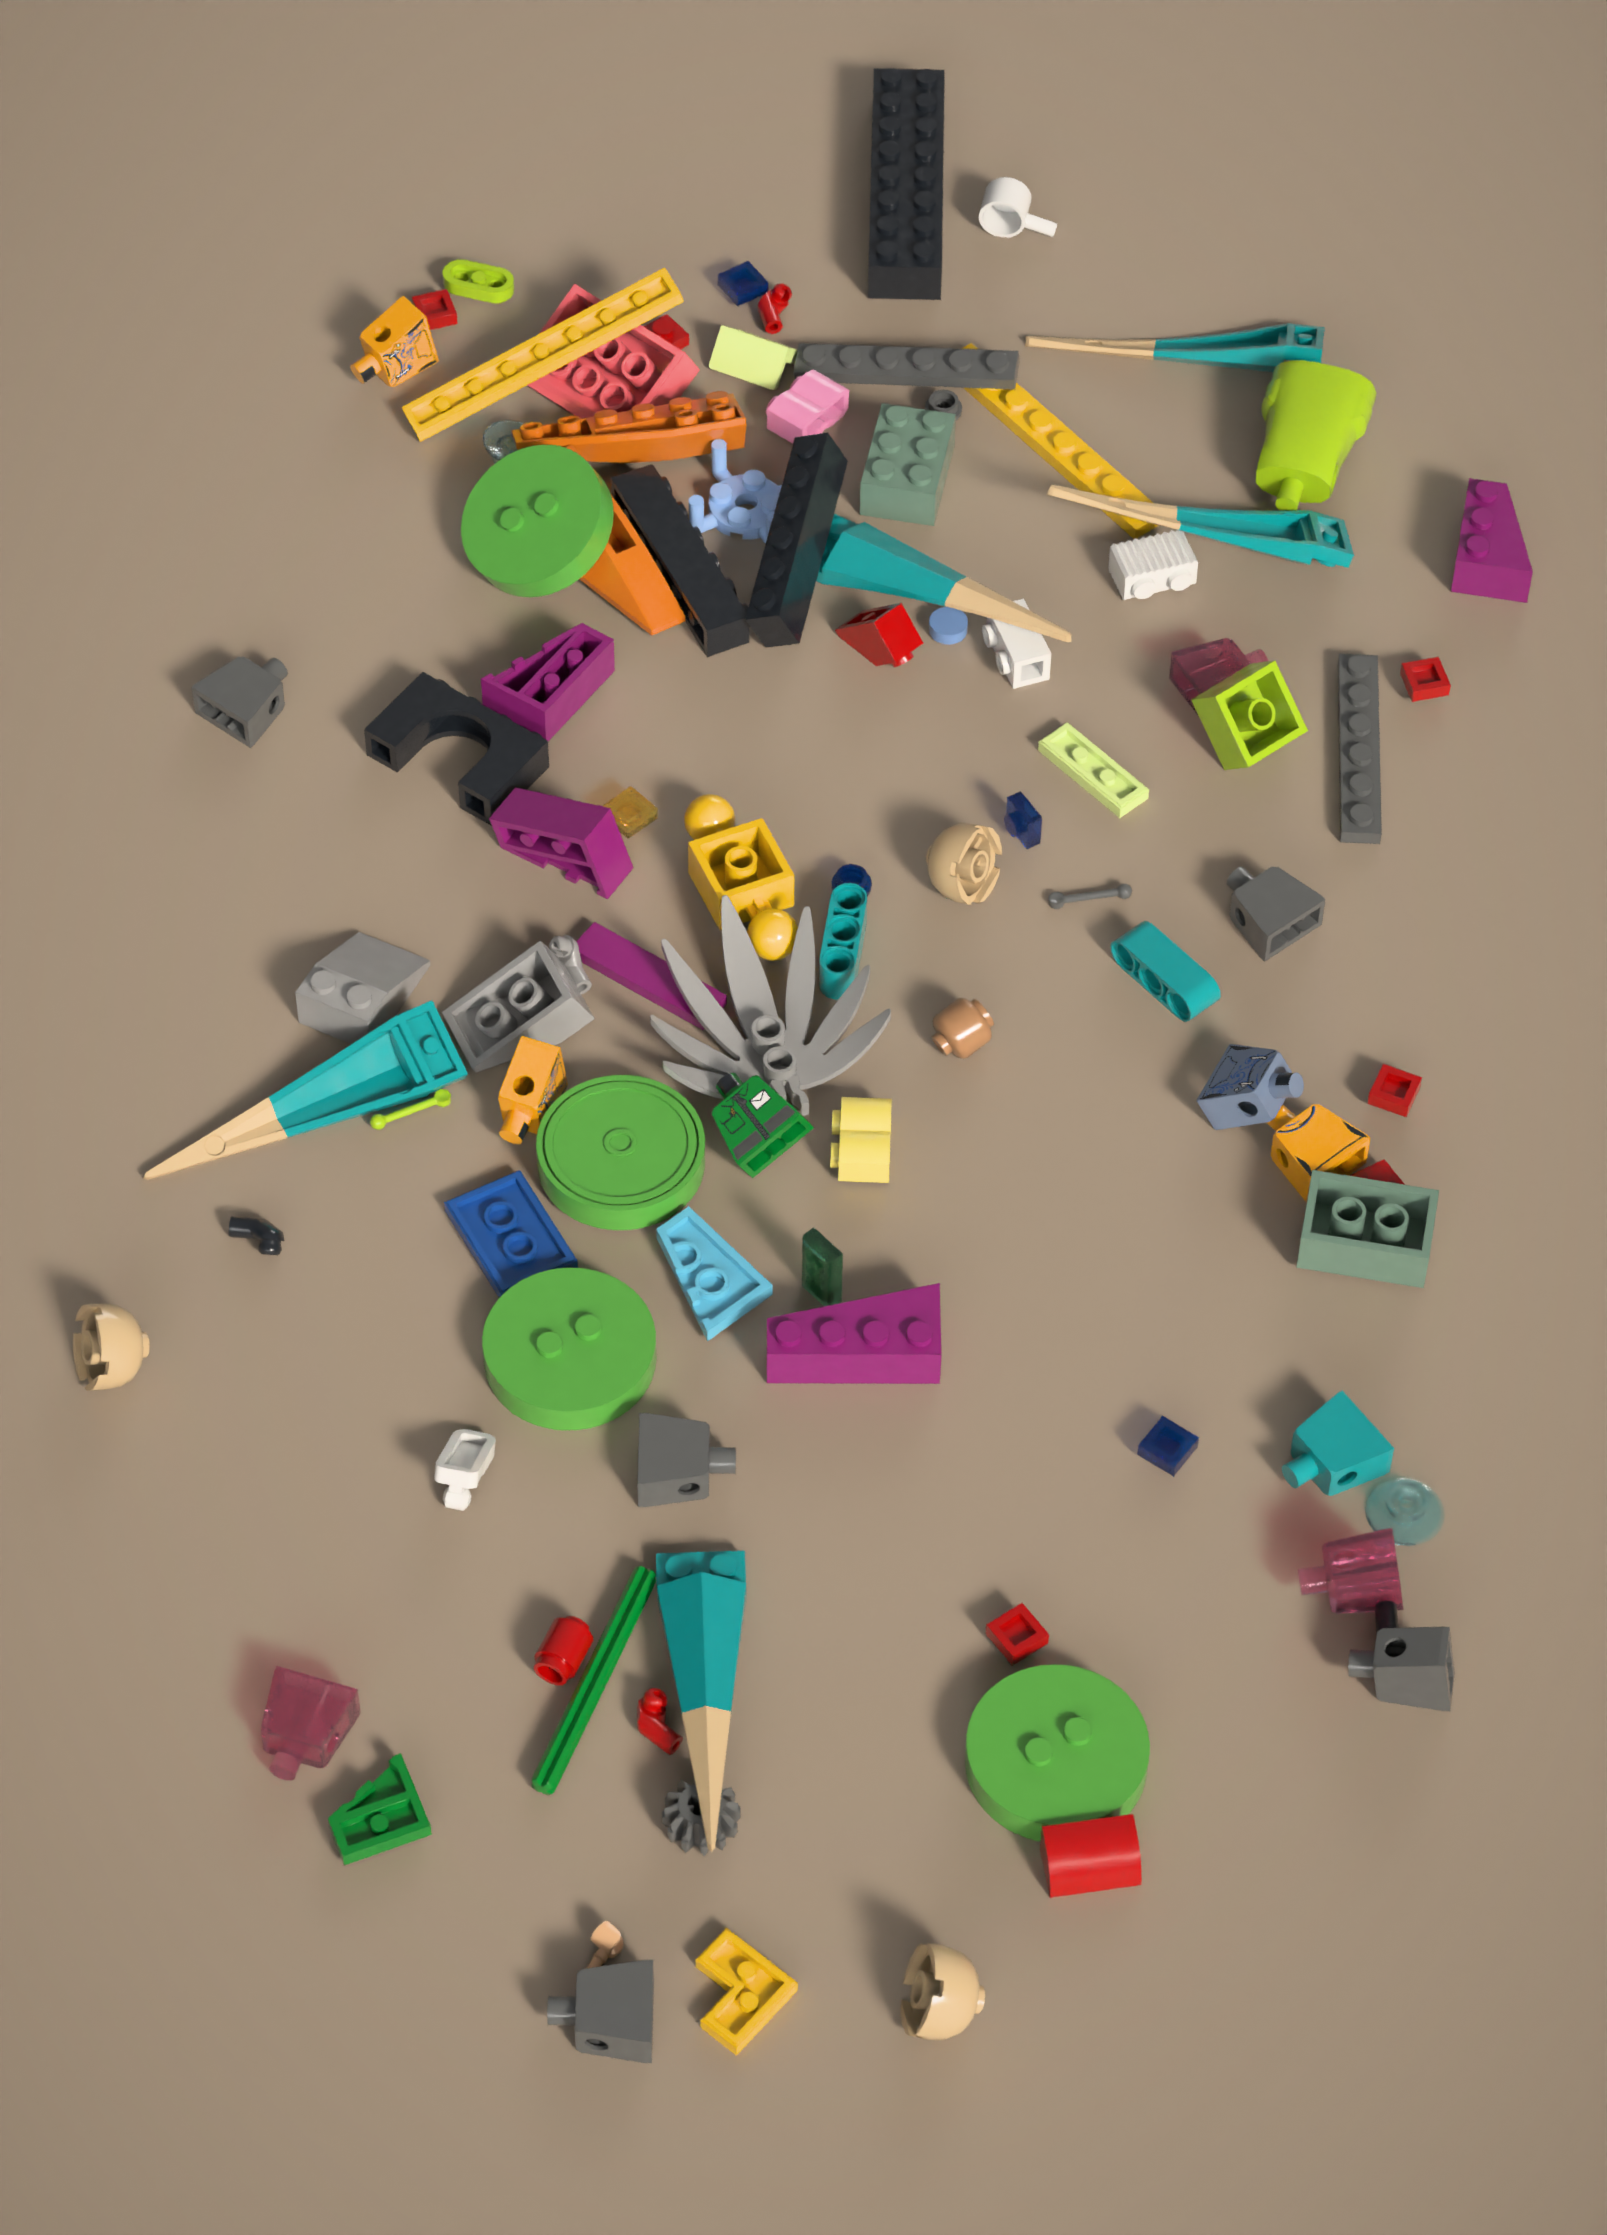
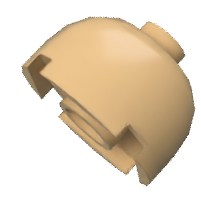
M959 823L944 829L927 851L926 861L932 885L944 897L955 902L972 905L971 902L981 903L985 901L993 891L1000 873V868L994 867L995 854L1002 855L999 835L993 828L971 823Z
M86 1304L81 1306L75 1321L83 1320L82 1333H73V1354L79 1381H83L88 1377L89 1384L84 1387L87 1391L106 1390L125 1385L134 1378L141 1367L143 1358H146L149 1354V1338L147 1333L141 1331L138 1321L128 1310L118 1305Z
M934 1943L917 1946L910 1958L903 1984L912 1985L910 2003L907 2000L901 1999L902 2026L907 2035L921 2039L945 2040L954 2037L970 2024L974 2014H979L982 2011L985 2001V1989L979 1985V1977L971 1960L960 1951Z

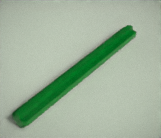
M637 1566L633 1569L531 1778L532 1788L535 1791L545 1795H551L555 1792L656 1584V1573L652 1569H646L643 1566Z

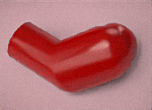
M776 284L758 302L759 315L765 331L769 334H776L783 327L779 314L788 306L789 300L792 297L791 289L785 284Z
M650 1688L645 1691L644 1696L638 1701L637 1728L640 1734L668 1755H672L680 1747L683 1737L666 1725L665 1706L668 1703L666 1694L658 1688Z

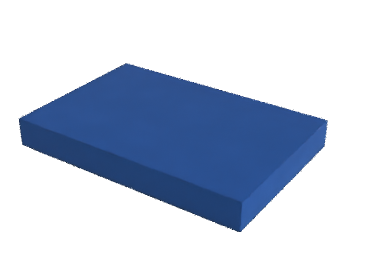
M520 1170L444 1202L446 1214L498 1298L513 1285L531 1275L551 1269L578 1268L576 1257Z

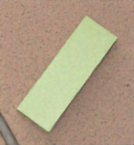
M1068 722L1038 743V751L1119 818L1149 797V789Z

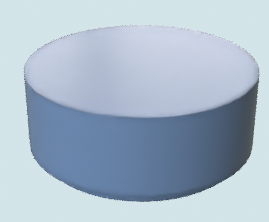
M942 607L931 614L929 618V634L935 641L941 644H956L967 635L968 619L963 611Z

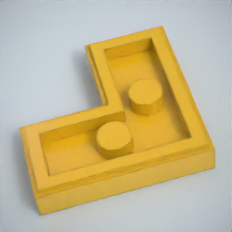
M725 1928L695 1960L698 1970L727 1991L700 2020V2028L736 2056L798 1990L797 1981L728 1928Z

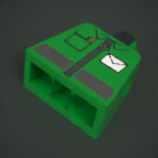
M729 1073L723 1076L716 1084V1089L724 1100L713 1108L712 1116L735 1162L752 1178L814 1128L798 1110L758 1075L752 1076L743 1083L736 1073Z

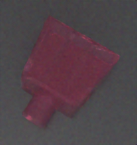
M1224 638L1172 652L1169 679L1198 715L1191 701L1193 698L1249 664L1266 662L1268 659L1261 649L1244 655L1232 639Z
M1392 1528L1326 1542L1322 1545L1323 1566L1298 1569L1301 1595L1328 1592L1331 1612L1336 1614L1375 1612V1605L1380 1601L1386 1600L1395 1602L1397 1604V1611L1404 1610Z
M276 1666L261 1725L263 1749L268 1754L275 1755L269 1767L270 1772L280 1779L290 1781L295 1779L301 1763L319 1769L326 1767L359 1718L361 1710L358 1689Z

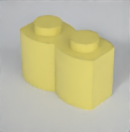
M842 1097L841 1110H833L832 1135H840V1142H831L830 1168H839L838 1181L889 1183L892 1099Z

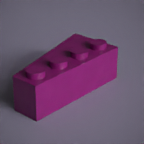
M940 1283L767 1318V1383L940 1384L942 1355Z

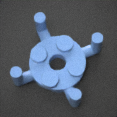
M715 439L711 443L712 474L718 483L710 488L709 514L704 516L703 497L693 495L689 498V522L692 527L697 526L701 533L716 528L727 536H730V532L742 534V539L752 540L761 538L766 544L782 485L777 486L774 482L765 478L763 472L758 470H748L744 474L732 476L727 469V444L723 439ZM743 504H751L755 506V508L747 510L744 507L738 506Z

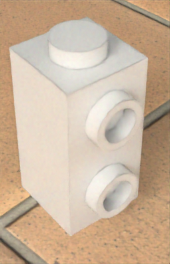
M1024 599L1013 601L1029 610ZM987 617V624L982 626L985 644L988 648L993 647L996 653L998 670L1001 675L1006 674L1012 688L1049 680L1051 652L1042 634Z

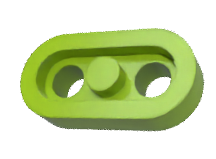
M464 259L451 261L443 269L444 288L453 295L497 304L509 300L514 294V277L507 269Z

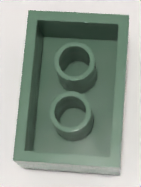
M882 403L860 483V515L929 526L935 525L955 446L956 414Z
M1312 1170L1296 1268L1424 1288L1439 1190Z

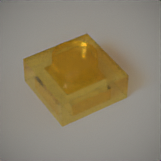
M632 786L602 805L611 808L620 833L627 839L658 819V808Z

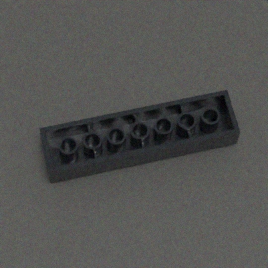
M874 68L868 299L941 300L945 70Z

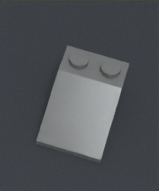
M358 932L318 961L296 990L299 1023L353 1044L397 1015L431 966L430 960Z
M541 940L442 1011L471 1068L475 1072L511 1061L521 1036L556 1045L562 1043L595 1019L564 963Z

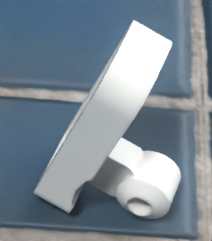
M467 1429L453 1432L436 1461L434 1474L436 1482L449 1485L443 1493V1502L446 1508L464 1511L469 1506L471 1501L469 1489L478 1486L481 1476L484 1475L494 1457L496 1442L494 1436Z

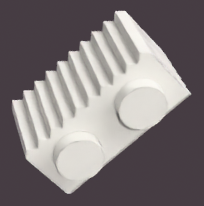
M1171 530L1169 533L1163 532L1161 535L1157 533L1154 537L1149 535L1147 538L1142 537L1140 540L1135 538L1133 541L1120 542L1118 545L1113 543L1110 546L1108 568L1109 573L1114 578L1117 589H1119L1122 600L1135 597L1145 599L1157 592L1170 589L1180 591L1186 589L1191 584H1196L1198 561L1184 532Z

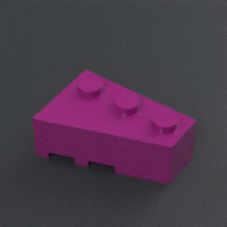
M1469 478L1451 592L1527 603L1533 570L1507 483Z
M581 623L542 644V650L531 657L524 659L521 656L511 662L512 667L496 676L490 673L481 678L482 705L498 714L508 716L513 722L529 731L539 733L545 740L549 741L615 671L614 639Z
M515 787L489 818L502 849L543 869L547 864L567 872L565 879L574 884L579 879H582L598 887L597 895L609 899L634 868L611 808Z

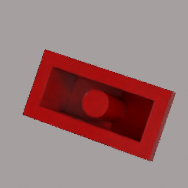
M902 603L862 610L835 629L839 638L875 666L892 664L893 667L901 666L914 657L912 651L923 644Z

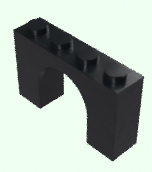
M422 672L364 729L366 755L397 773L425 745L439 738L449 736L466 737L483 745L487 749V753L458 782L460 808L491 825L489 818L515 787L527 790L549 768L548 741L539 733L527 730L513 722L508 716L498 714L482 705L476 698L462 694L450 687L445 681L435 679L425 672Z

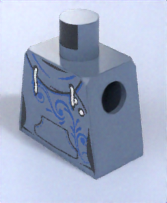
M1231 1044L1227 1047L1196 1101L1214 1130L1266 1123L1276 1117L1286 1098H1298L1302 1095L1304 1082L1299 1073H1292L1285 1059L1277 1050Z

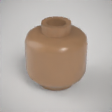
M958 998L933 1017L932 1022L936 1033L931 1036V1039L945 1056L952 1052L960 1059L968 1058L992 1038L990 1027L994 1025V1021L983 1005L976 999L969 1001L966 998Z

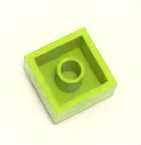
M1275 660L1251 663L1191 700L1224 770L1249 768L1308 731Z

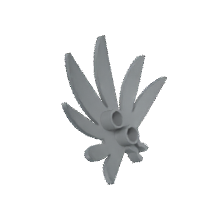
M724 895L721 903V925L725 972L732 1003L747 1039H743L717 1000L666 939H662L661 945L665 960L687 1005L711 1037L738 1060H732L656 1016L650 1015L651 1026L669 1045L684 1057L708 1071L668 1061H663V1070L683 1085L705 1095L720 1099L724 1098L716 1089V1084L726 1074L736 1073L743 1083L752 1076L758 1075L785 1100L787 1093L792 1105L797 1106L803 1116L809 1115V1100L802 1090L823 1084L855 1064L872 1047L891 1019V1009H886L836 1045L851 1024L865 994L870 977V965H866L830 1010L808 1045H804L812 1013L815 989V943L810 907L806 906L802 911L792 950L786 987L784 1026L783 1021L778 1018L766 975L750 937L730 898Z

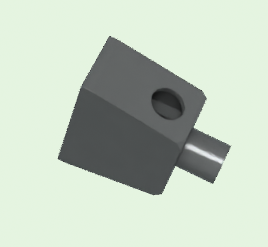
M237 657L192 686L195 713L251 748L285 706L283 683L281 681L288 675V671L285 665L277 658H271L260 667L246 657Z
M1239 867L1227 879V885L1234 891L1231 897L1229 914L1231 921L1264 962L1322 925L1326 899L1279 867H1270L1256 877L1244 867Z
M639 1413L638 1507H651L705 1499L709 1496V1474H736V1447H710V1425L708 1423L657 1414Z
M1450 1627L1382 1628L1377 1631L1375 1651L1350 1650L1348 1663L1349 1677L1374 1678L1376 1696L1382 1702L1451 1712L1455 1670Z
M640 1960L579 1970L577 1972L576 1996H548L547 2024L575 2025L576 2050L581 2053L640 2063H652L653 1960Z

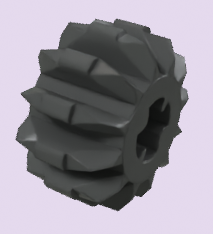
M680 1779L677 1784V1792H668L665 1797L666 1808L662 1811V1823L665 1824V1827H668L667 1835L670 1841H681V1848L685 1853L693 1846H699L700 1852L705 1856L708 1848L695 1780L693 1785H689ZM732 1787L722 1789L715 1844V1847L723 1850L724 1846H726V1838H735L738 1832V1823L736 1822L741 1818V1808L735 1802V1793Z

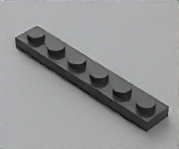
M799 343L794 377L796 379L808 371L815 370L836 383L1015 390L1020 358L1019 351Z
M1339 654L1340 842L1380 844L1382 823L1378 655Z

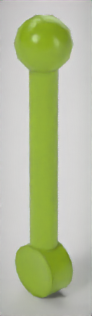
M439 1089L435 1092L434 1097L386 1115L374 1114L370 1119V1125L373 1129L381 1130L388 1122L434 1105L446 1107L451 1103V1094L446 1089Z

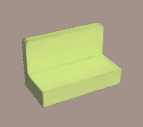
M721 325L709 362V368L771 390H776L779 386L785 364H795L798 350L733 327Z

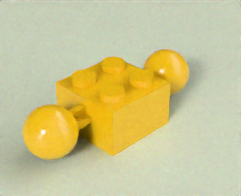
M705 794L695 798L688 805L684 815L685 828L693 841L688 842V873L719 930H722L721 903L722 897L727 895L742 923L750 921L747 933L757 955L771 961L786 958L792 953L798 929L794 918L783 911L794 906V873L763 818L734 827L735 813L727 800L714 794Z

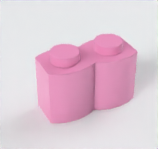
M815 370L808 371L803 376H798L792 382L790 390L783 392L779 396H774L770 400L766 408L767 429L792 444L795 437L823 433L825 429L833 426L847 412L849 389Z

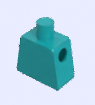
M1342 1390L1296 1428L1293 1433L1290 1451L1293 1460L1282 1466V1473L1285 1480L1293 1488H1298L1312 1479L1325 1495L1333 1496L1389 1473L1394 1447Z

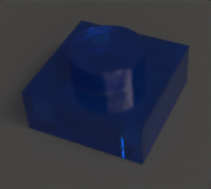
M749 261L718 274V286L737 306L768 292V281Z
M1021 791L1007 797L1004 823L1009 834L1012 837H1017L1026 849L1040 844L1042 816Z
M1162 1416L1138 1445L1137 1455L1174 1477L1198 1448L1199 1437Z

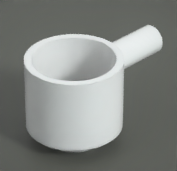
M1003 177L997 178L987 185L979 212V221L981 226L990 234L1000 237H1013L1018 235L1025 227L1053 237L1057 227V223L1028 213L1031 193L1022 182L1013 178Z

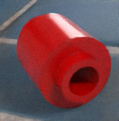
M575 1616L555 1618L535 1653V1673L546 1682L559 1686L566 1684L568 1679L574 1678L594 1641L593 1635L589 1631V1626Z

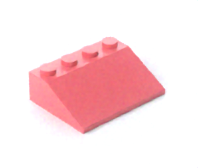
M574 284L540 333L602 300ZM639 325L527 386L581 419L593 417L596 412L602 410L623 412L632 410V407L638 404L648 403L654 406L669 404L670 400L682 396L700 369L685 352L642 325Z

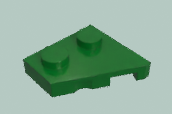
M401 1753L394 1755L389 1760V1767L373 1783L368 1780L356 1791L355 1797L350 1802L342 1804L328 1818L329 1829L344 1866L432 1835L431 1825Z

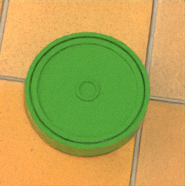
M535 445L517 450L491 466L472 489L465 504L461 522V537L464 550L473 566L492 585L507 594L519 597H541L553 594L570 586L584 576L603 553L613 526L614 509L612 497L605 481L582 456L568 448L557 445Z
M611 1075L594 1078L578 1084L563 1093L545 1112L536 1137L538 1176L549 1199L557 1208L574 1220L607 1230H633L648 1227L676 1214L686 1206L697 1192L705 1171L704 1128L696 1110L688 1100L676 1090L659 1081L633 1075Z
M558 1268L539 1272L519 1281L496 1301L487 1316L483 1329L484 1369L492 1392L511 1413L524 1421L543 1428L565 1431L582 1430L608 1423L620 1417L637 1404L649 1388L656 1368V1331L647 1305L624 1282L596 1270Z
M1052 1664L1026 1668L1000 1680L985 1693L976 1705L966 1734L965 1768L968 1783L980 1806L993 1820L1015 1834L1040 1841L1042 1826L1128 1815L1139 1801L1146 1783L1150 1756L1149 1733L1145 1720L1134 1701L1118 1685L1104 1676L1084 1668L1069 1665Z

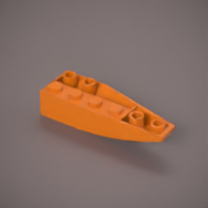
M715 391L708 393L706 398L691 400L687 397H679L670 400L669 404L654 406L653 404L644 403L633 406L632 410L629 411L602 410L596 412L593 417L581 419L578 416H565L558 419L557 423L542 425L540 422H529L521 425L520 429L511 430L517 450L535 445L567 447L573 444L586 461L639 463L711 454V443L715 439H723L727 444V451L744 448L746 418L733 393L728 394L724 391Z
M573 444L565 447L579 454ZM612 497L614 518L608 543L597 562L579 580L651 636L685 622V615L664 576L636 530Z

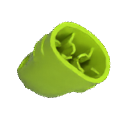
M1303 360L1282 362L1274 369L1272 380L1267 385L1261 407L1262 416L1266 421L1265 442L1256 470V484L1263 491L1277 497L1275 502L1277 509L1280 511L1297 510L1299 502L1322 503L1331 497L1345 459L1356 440L1365 434L1371 419L1372 407L1376 400V390L1370 380L1348 369Z

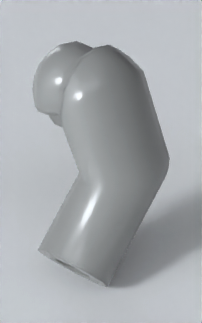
M569 935L555 936L549 943V949L564 963L580 993H586L592 987V983L583 969L578 943Z

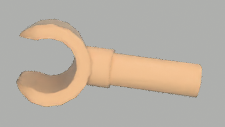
M609 1921L601 1923L591 1936V1941L599 1950L594 1954L587 1968L602 1966L608 1957L613 1958L617 1956L623 1949L624 1942L621 1933Z

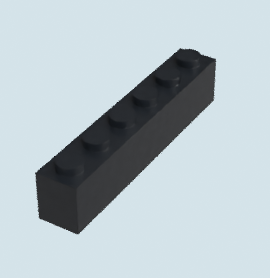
M828 432L794 438L745 621L766 648L800 644L848 460Z
M653 464L612 477V497L651 554L685 615L686 624L706 656L710 657L750 643V626L745 621L748 605L746 603L741 604L733 581L729 577H724L720 571L717 556L714 552L709 553L706 549L700 529L697 526L692 527L684 504L681 501L677 502L673 497L668 479L665 476L661 477Z

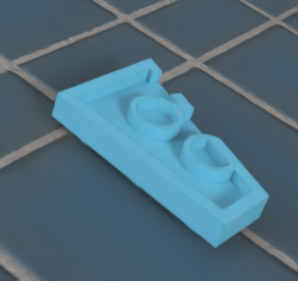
M689 1206L656 1229L658 1243L707 1341L773 1295V1285Z

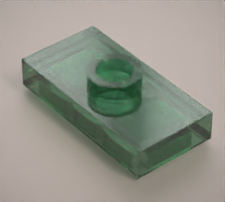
M813 1227L803 1234L802 1287L823 1306L842 1303L843 1253Z

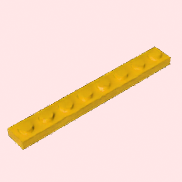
M664 267L401 408L421 442L683 303L684 300Z
M970 343V344H968L967 346H965V347H963V348H961V349H978V348H977L975 345H973L972 343ZM1017 382L1015 390L964 388L1078 490L1153 503ZM1102 510L1133 539H1137L1159 526Z

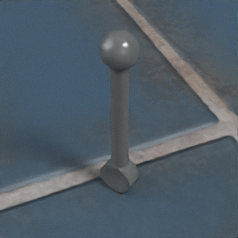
M1123 883L1115 889L1071 895L1053 892L1049 895V906L1053 909H1060L1064 906V903L1116 896L1121 899H1127L1132 894V888L1130 885Z

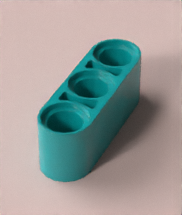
M854 883L838 885L832 891L820 952L819 989L823 995L834 1000H839L858 976L866 931L867 893L864 888Z
M1142 921L1111 942L1110 949L1116 963L1181 1021H1190L1220 1000L1221 991L1215 979L1149 921Z

